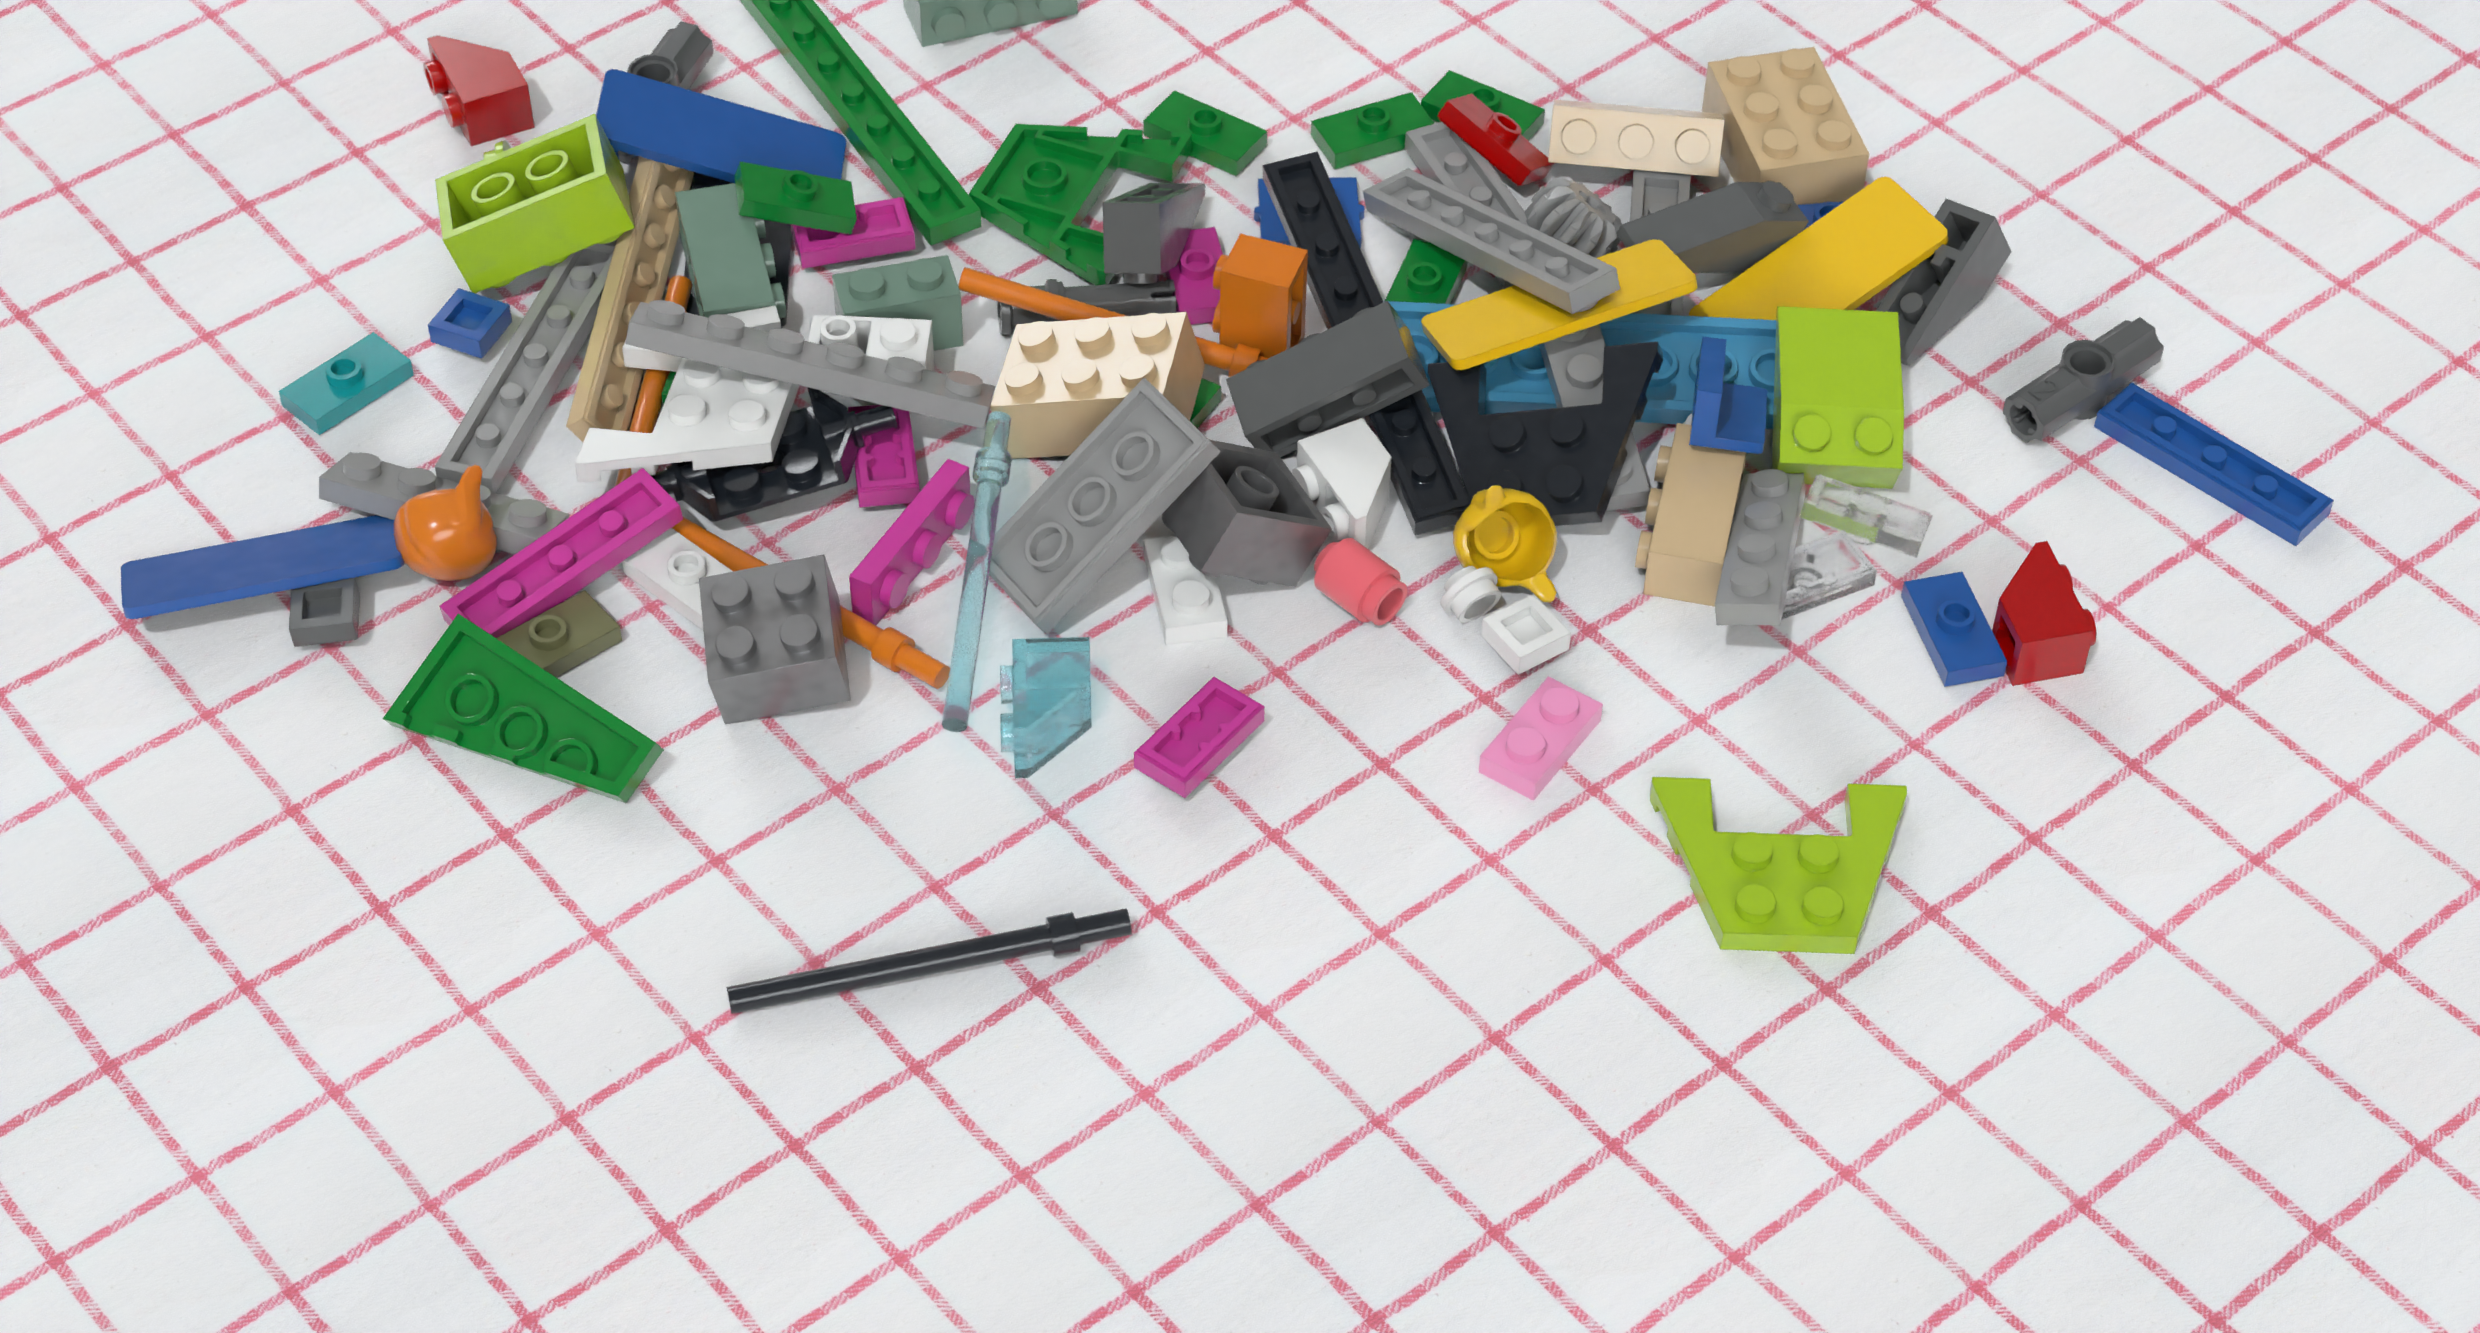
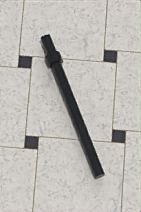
M1126 908L1075 918L1073 912L1046 917V924L729 986L726 988L731 1014L1051 951L1053 957L1080 952V945L1131 935L1130 918Z

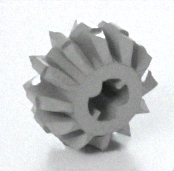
M1553 177L1546 187L1542 186L1531 199L1533 202L1525 210L1528 226L1594 258L1617 251V245L1621 242L1616 233L1622 223L1620 218L1612 213L1611 206L1605 204L1598 194L1592 193L1583 183H1576L1571 177Z

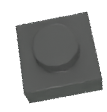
M355 577L291 589L289 632L294 647L358 640L360 593Z

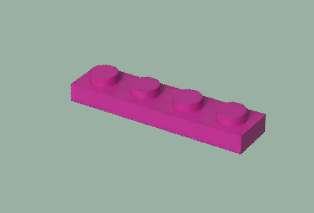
M642 468L442 603L439 607L443 619L450 625L457 614H460L497 638L564 602L682 521L683 516L680 505Z

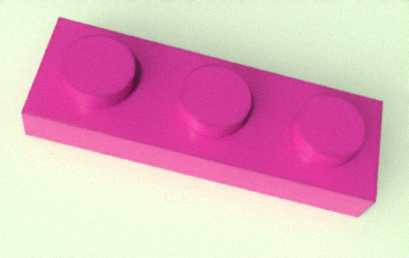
M947 459L849 575L853 613L877 625L890 608H897L902 603L909 585L923 568L928 569L935 563L942 545L954 530L962 529L967 524L974 508V497L970 494L968 466Z

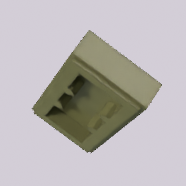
M584 590L497 637V639L553 676L558 677L622 641V636L618 623Z

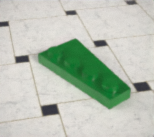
M457 614L383 717V720L391 726L624 803L628 802L664 751L656 742L460 614Z

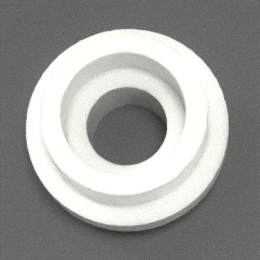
M1474 566L1465 567L1457 571L1446 581L1444 585L1446 592L1441 598L1440 605L1447 614L1456 615L1460 622H1471L1487 613L1499 601L1501 592L1496 586L1498 577L1489 567L1476 569Z

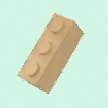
M1554 99L1548 162L1718 177L1724 117L1723 114Z
M1677 423L1672 447L1660 445L1654 481L1664 484L1662 489L1652 487L1650 489L1645 524L1654 525L1653 532L1641 531L1635 567L1646 569L1644 595L1715 607L1747 452L1689 445L1691 425Z

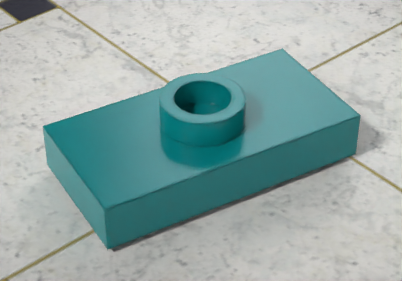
M372 332L279 390L282 407L315 433L321 435L414 376L412 363L400 351L375 332Z

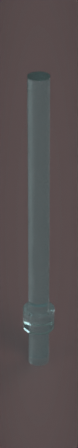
M1000 411L991 412L987 416L983 448L976 452L972 477L977 483L942 718L943 728L951 732L965 731L968 725L1002 487L1008 484L1012 457L1007 452L1011 417Z

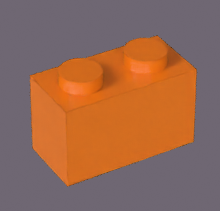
M1240 233L1230 254H1222L1219 257L1213 276V288L1220 290V300L1214 312L1212 330L1215 333H1219L1220 344L1236 348L1238 343L1260 349V356L1271 358L1299 344L1304 339L1308 250Z

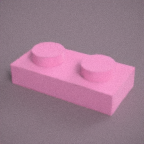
M1548 676L1480 755L1479 773L1534 801L1599 724L1603 704Z

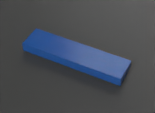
M2132 382L2097 412L2094 428L2294 546H2297L2330 515L2334 502L2333 499Z

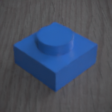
M458 288L429 322L430 340L432 343L482 359L512 323L510 305Z

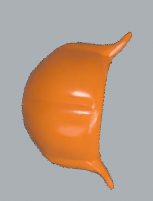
M475 464L468 467L455 489L432 490L418 494L406 501L398 509L393 524L396 548L402 554L405 564L413 571L437 580L457 581L468 579L484 571L491 564L496 552L497 536L493 529L491 514L480 498V485L483 473L481 466Z

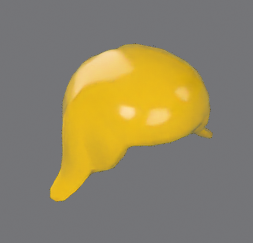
M1498 485L1477 492L1473 496L1471 504L1460 516L1453 531V545L1462 567L1474 566L1476 569L1489 567L1498 577L1496 586H1521L1534 593L1542 602L1550 603L1554 601L1557 592L1546 570L1555 554L1557 531L1546 507L1527 492L1508 488L1502 489Z

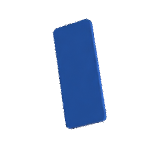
M610 69L605 73L596 117L614 150L735 183L734 176L740 161L785 170H801L813 175L841 179L846 138L838 132L621 70Z
M374 515L129 561L121 566V595L124 615L128 619H138L399 569L405 562L402 554L396 548L393 525L395 520Z

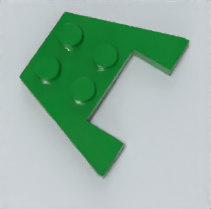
M1015 124L970 190L969 196L981 209L982 218L1092 284L1108 285L1115 273H1104L1103 233L1081 227L1080 225L1119 167L1173 182L1192 152V134L1171 131V140L1143 138V130L1122 129L1117 137L1088 136L1087 127Z

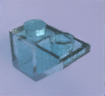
M1089 637L1012 639L1013 665H1000L1001 704L1013 703V713L1000 714L1001 752H1014L1015 778H1029L1092 728Z

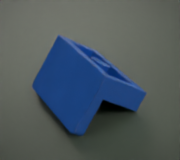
M1702 336L1694 388L1689 445L1754 454L1763 453L1768 391L1765 388L1723 383L1727 339Z

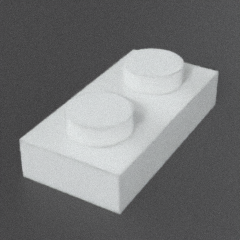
M1176 535L1143 539L1144 559L1165 645L1227 637L1228 620L1217 578L1200 572L1190 563L1189 554Z

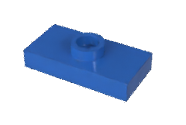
M1963 572L1910 580L1903 583L1901 598L1944 687L2004 676L2007 659Z

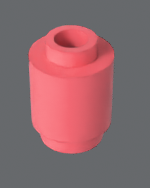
M1346 538L1339 542L1328 544L1315 561V587L1361 622L1371 621L1375 625L1387 623L1398 613L1406 599L1407 586L1400 581V573L1354 538Z

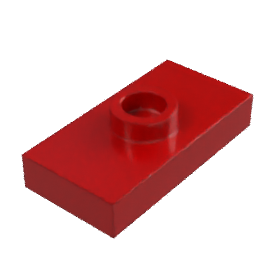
M1473 94L1447 100L1437 115L1442 123L1517 186L1545 179L1555 164L1548 162V157L1521 135L1522 130L1513 119L1499 112L1494 113Z

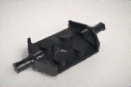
M807 388L812 406L789 413L772 462L694 471L692 461L671 463V465L666 466V470L656 472L655 475L650 476L668 494L674 493L676 502L683 500L711 522H717L847 483L860 447L865 446L863 437L891 428L895 429L898 426L892 407L883 405L859 413H855V411L848 412L845 405L824 392ZM769 466H780L770 472H759L761 469Z

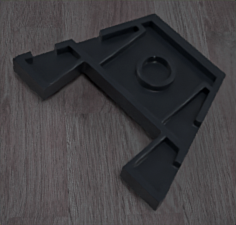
M1658 341L1605 346L1602 403L1485 414L1487 370L1484 364L1464 370L1453 369L1448 362L1428 364L1429 378L1470 501H1472L1473 496L1477 492L1498 485L1502 489H1514L1533 495L1546 507L1555 526L1602 522L1628 454L1625 446L1635 420H1641L1648 402L1645 394L1653 373H1659L1663 362V351Z

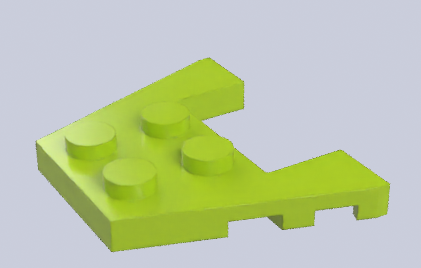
M1652 777L1650 802L1655 812H1661L1668 827L1667 838L1675 855H1681L1691 876L1690 887L1720 950L1855 954L1876 892L1880 874L1887 860L1894 833L1904 810L1907 796L1906 785L1847 784L1844 800L1847 836H1829L1821 834L1716 832L1713 829L1711 779Z

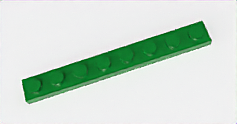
M740 0L893 198L903 197L910 220L930 246L982 227L981 209L814 0Z

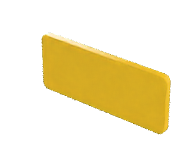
M1880 177L1698 303L1689 311V316L1776 320L1778 306L1855 310L1933 255L1940 246L1946 245L1948 242L1947 229L1892 178Z
M1653 239L1596 258L1617 268L1620 289L1598 300L1594 307L1586 311L1572 314L1514 285L1428 314L1421 319L1424 334L1450 366L1456 370H1464L1690 294L1697 289L1696 275L1663 241Z

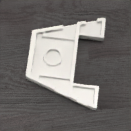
M624 343L622 350L625 367L676 372L667 398L652 433L589 427L576 458L575 468L577 482L587 483L601 481L600 471L631 468L633 475L644 468L649 475H655L658 466L662 464L692 461L694 471L772 462L800 385Z

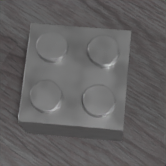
M1210 440L1221 453L1162 513L1163 523L1180 540L1189 554L1190 563L1197 570L1208 576L1219 577L1220 575L1246 578L1261 585L1270 582L1296 587L1332 528L1277 452Z
M824 554L699 578L708 683L725 724L851 701L840 601Z

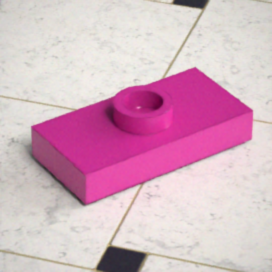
M903 197L855 205L857 220L851 234L791 224V232L802 269L915 250V234Z
M1215 227L1191 230L1177 266L1165 272L1166 278L1173 279L1175 292L1172 293V297L1176 296V313L1187 312L1191 325L1213 322L1214 312L1220 300V290L1213 288V276L1217 261L1223 253Z
M883 405L848 407V412L855 411V413H859ZM892 408L898 428H891L863 437L865 446L859 448L854 462L859 508L911 503L920 492L909 411Z
M1213 677L1134 752V768L1186 798L1264 722L1265 706Z

